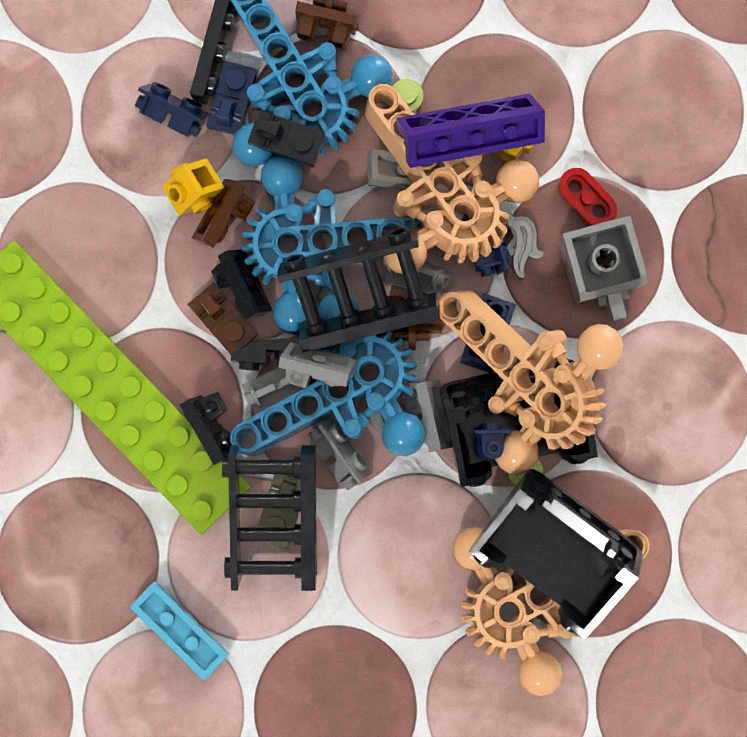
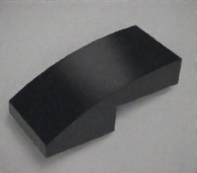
M299 338L272 339L248 345L231 353V361L239 363L240 370L259 371L260 365H268L269 352H275L274 358L280 359L281 354L289 343L299 344Z

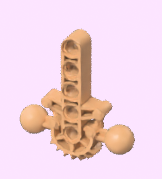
M388 84L375 86L371 89L368 96L365 116L413 183L406 190L398 193L393 206L394 214L399 217L408 215L413 220L417 218L424 223L422 229L418 231L419 247L410 249L416 270H419L424 265L427 258V250L435 245L445 252V261L449 260L453 254L456 255L459 264L464 262L466 255L472 262L478 260L479 253L484 257L489 256L492 252L491 247L498 248L502 242L500 237H504L508 230L504 224L509 221V214L500 211L499 205L505 201L518 204L530 200L536 194L539 187V175L536 168L528 161L520 159L508 161L498 170L496 183L493 185L486 181H481L482 172L479 165L482 161V154L410 168L406 162L405 139L398 136L394 130L398 129L396 118L414 115V113L393 86ZM383 102L389 106V109H380L375 103ZM468 179L474 185L471 192L464 184ZM434 185H445L449 192L441 193L435 189ZM428 208L432 210L427 215L421 211ZM454 212L465 213L469 221L457 219ZM396 253L383 256L386 265L392 271L403 274Z
M471 290L451 291L443 293L439 297L441 320L503 379L494 397L489 399L488 407L490 411L495 414L506 412L513 416L519 415V422L523 426L520 431L512 430L511 434L504 435L503 454L495 459L500 469L510 474L519 475L533 468L539 457L537 443L541 438L546 439L548 449L555 450L560 446L562 449H569L574 444L584 443L586 436H591L597 431L593 424H599L603 420L597 411L604 409L606 406L602 401H598V396L604 394L605 390L603 388L596 389L590 377L596 370L611 369L620 361L624 348L623 339L617 330L603 324L588 327L581 333L577 342L579 357L575 362L569 363L565 356L567 352L564 345L567 338L563 331L554 330L541 333L531 346ZM457 300L460 302L461 305L460 313L457 311L456 308ZM481 322L485 326L484 336L481 334L480 331ZM505 346H507L510 351L509 360L505 357L504 354ZM558 360L560 365L555 369L554 366ZM530 369L535 374L534 384L529 379ZM555 393L560 397V408L554 403ZM525 400L531 407L525 409L520 402Z
M472 526L463 529L453 542L455 560L463 568L475 571L481 582L476 592L471 588H465L464 593L473 597L472 602L461 601L460 604L464 609H471L470 614L461 616L462 622H473V625L469 626L465 633L468 636L479 633L473 644L476 647H480L487 641L485 647L487 655H491L495 648L498 647V657L500 659H505L507 649L516 648L522 660L519 667V679L524 689L534 696L552 694L559 688L562 682L563 669L559 660L548 652L540 651L536 642L541 636H548V638L561 636L564 639H570L574 636V633L567 631L560 623V616L558 614L560 605L548 596H546L542 603L534 604L531 601L530 592L535 586L521 576L523 583L513 588L511 575L515 571L510 567H507L504 571H498L497 568L481 566L469 550L484 528ZM620 530L626 537L631 535L635 537L643 558L646 557L649 551L648 538L637 530ZM505 602H513L516 606V614L510 620H502L499 615V609ZM541 614L548 624H546V627L536 628L529 620Z

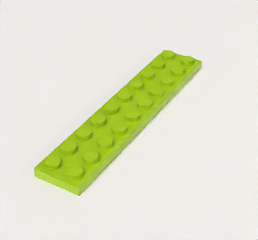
M13 240L0 252V326L199 534L203 535L229 509V478L222 477V462L213 465L188 419L39 264ZM239 474V493L245 494L252 486Z

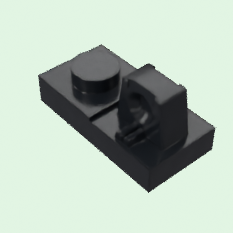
M259 110L248 139V144L314 168L326 134L318 129Z
M242 249L228 250L218 255L220 263L211 270L218 288L231 286L235 297V305L243 314L244 319L263 316L272 311L273 309L258 277L252 274L253 266L245 263V259L248 257L247 253L243 252Z
M216 392L206 397L200 395L181 403L182 411L213 465L221 463L223 456H228L231 434L228 430L223 429L222 425L217 421L228 410L220 394Z

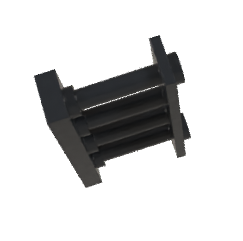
M407 227L396 228L383 237L306 257L302 254L292 255L286 258L283 263H280L277 273L278 282L293 280L307 321L305 325L301 326L298 340L302 353L440 319V303L437 293L427 294L423 292L410 250L419 247L418 228L409 230ZM396 253L409 297L406 300L393 303L388 300L376 258ZM362 262L375 303L372 308L362 311L354 309L341 269L343 266ZM324 271L328 273L341 313L338 317L326 320L320 318L307 279L309 275Z
M231 445L228 456H223L222 477L229 478L230 557H225L224 576L225 578H231V591H238L241 575H295V578H301V591H316V445H302L300 456H294V460H239V445ZM239 474H294V478H300V490H294V494H240ZM240 508H294V512H301V524H295L294 528L240 527ZM240 542H294L295 545H301V557H295V561H241Z

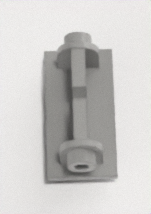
M427 262L417 270L423 292L427 294L436 292L438 299L443 293L449 292L458 276L456 273ZM387 266L388 271L382 280L407 290L403 274L395 273Z
M279 367L241 385L247 402L252 407L255 415L304 389L286 383V369ZM312 376L307 387L316 382Z
M333 418L323 422L308 434L312 439L309 443L316 445V452L322 461L332 455L335 457L336 461L327 468L340 487L344 485L348 491L372 474L368 469L365 457L353 448L341 425L336 423Z

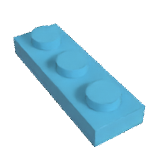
M154 581L129 607L203 680L230 654L157 581Z

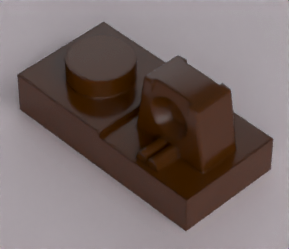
M223 180L222 184L225 188L211 201L212 206L206 210L191 237L202 245L214 248L216 243H220L226 236L230 215L246 220L255 202L243 193L245 186L235 180Z
M214 282L187 304L230 355L247 346L259 335Z

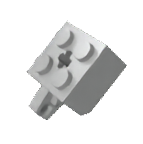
M631 216L563 233L558 239V244L575 304L579 305L596 300L598 307L605 305L610 322L625 319L627 314L623 300L629 299L628 291L642 288L648 284L647 272ZM600 254H603L602 259L605 257L609 259L610 263L605 268H602V264L599 266L596 262Z

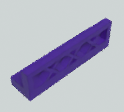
M530 93L396 118L397 128L405 139L406 162L410 168L545 143V110Z

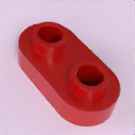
M571 168L561 176L558 182L559 195L586 225L593 226L615 219L617 205L614 199L586 170ZM577 182L581 188L580 192H572L569 189V183ZM593 207H600L604 212L603 217H595L592 213Z

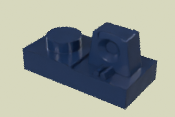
M224 60L206 124L208 129L235 135L244 125L250 103L247 89L255 84L258 74L257 69Z

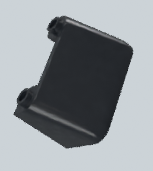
M567 358L569 363L574 362L572 359ZM558 360L554 366L555 369L560 365ZM530 369L529 379L534 384L535 374ZM496 372L452 381L444 384L439 390L461 487L484 485L492 476V467L499 466L495 459L485 461L478 456L477 437H469V433L477 430V426L483 423H502V430L520 431L523 428L519 422V415L513 416L506 412L495 414L488 407L489 399L494 397L503 382V379ZM555 393L554 403L558 408H560L561 400L560 397ZM525 400L520 402L525 409L531 407ZM595 434L586 436L584 443L574 444L569 449H562L561 446L555 450L548 449L545 438H541L537 443L539 457L558 453L563 460L568 461L570 464H582L588 459L598 457Z
M529 469L469 550L481 566L485 568H499L504 563L559 604L558 614L561 625L567 631L574 634L577 633L584 639L589 636L639 579L643 558L641 550L633 541L544 474L534 469Z

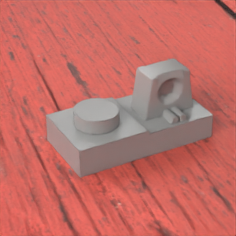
M371 148L367 154L368 186L383 187L384 189L393 188L403 191L413 184L390 151Z
M290 342L280 356L278 367L286 369V383L306 388L312 376V378L321 380L329 386L346 387L356 371L357 359L319 349L302 353L300 344Z
M440 380L416 383V389L413 390L412 396L403 395L406 412L413 415L422 414L421 420L426 431L424 443L428 446L429 452L452 448L439 392L441 388Z

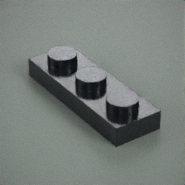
M215 0L190 90L192 99L201 104L207 105L209 96H215L219 76H215L218 63L223 64L226 58L228 44L224 43L227 31L232 32L236 21V11H233L230 0Z

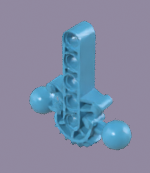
M231 0L234 11H236L241 23L271 71L269 75L258 83L248 87L247 95L251 105L254 108H261L265 112L269 111L273 115L325 132L326 136L319 153L320 156L326 155L324 146L330 145L334 152L337 151L338 145L336 140L339 139L347 143L349 137L344 130L354 132L356 124L351 120L359 118V111L350 108L348 102L359 95L368 97L371 89L379 84L391 86L394 80V72L390 63L382 56L374 54L362 56L354 64L351 70V77L341 82L335 73L338 71L336 64L337 55L333 44L323 43L319 48L300 56L267 0ZM267 19L270 21L269 26L265 29L258 30L253 27L257 20ZM277 47L287 49L286 55L279 59L271 57L270 54ZM325 73L328 78L319 88L316 82ZM293 76H301L305 79L300 87L294 88L287 85L288 80ZM288 100L290 105L278 107L274 105V103ZM311 104H317L322 108L321 113L314 117L307 116L304 111ZM254 123L243 125L235 133L232 140V149L235 157L241 163L248 166L265 164L272 157L273 153L249 145L248 139Z
M276 155L265 162L261 169L260 177L265 190L274 196L275 210L266 215L263 209L258 208L256 212L261 221L257 222L255 219H248L247 223L255 231H243L242 236L252 240V243L242 245V251L253 252V255L245 259V263L247 265L258 263V266L253 269L252 274L257 277L265 272L266 275L262 282L267 286L273 278L277 279L279 265L286 258L296 254H302L306 257L348 246L350 243L347 240V236L354 230L364 232L367 240L382 237V231L388 227H407L409 230L417 228L424 223L417 218L413 220L409 216L337 222L334 194L328 189L321 190L317 197L308 200V204L300 207L295 204L294 194L300 190L303 184V168L299 162ZM311 211L315 213L313 225H302L303 215ZM320 233L330 235L333 240L332 245L326 250L317 249L313 245V239L316 235ZM286 236H292L298 241V247L291 253H284L279 249V242ZM327 271L307 276L308 280L315 281V284L333 291ZM289 280L281 282L283 295L277 299L273 306V318L280 330L287 334L298 335L300 334L301 326L305 325L307 321L294 282Z
M334 293L326 295L317 308L320 318L325 320L338 317L341 314ZM350 295L354 309L360 311L358 302ZM388 331L385 332L383 338H380V333L344 342L336 350L331 348L319 349L357 359L356 371L348 383L349 391L347 395L340 399L334 398L332 395L333 386H329L323 381L316 379L317 382L238 424L231 432V445H239V452L244 455L256 456L335 414L344 433L349 438L356 440L362 437L364 428L370 422L368 419L374 413H381L385 421L381 437L388 451L397 456L415 454L421 449L425 441L426 431L424 424L417 416L403 412L397 401L402 392L412 396L414 391L406 386V382L415 383L418 380L416 375L407 373V371L417 368L416 361L405 362L406 359L413 355L411 348L399 351L404 346V339L400 337L391 343L394 333ZM369 365H376L380 369L378 378L371 382L364 381L362 378L364 368ZM366 397L368 408L363 413H358L356 402ZM308 398L317 399L318 408L316 412L311 415H304L302 412L303 402ZM284 414L287 418L285 429L280 432H274L271 426L273 418ZM247 431H254L257 437L256 443L251 448L245 449L241 443L242 436Z

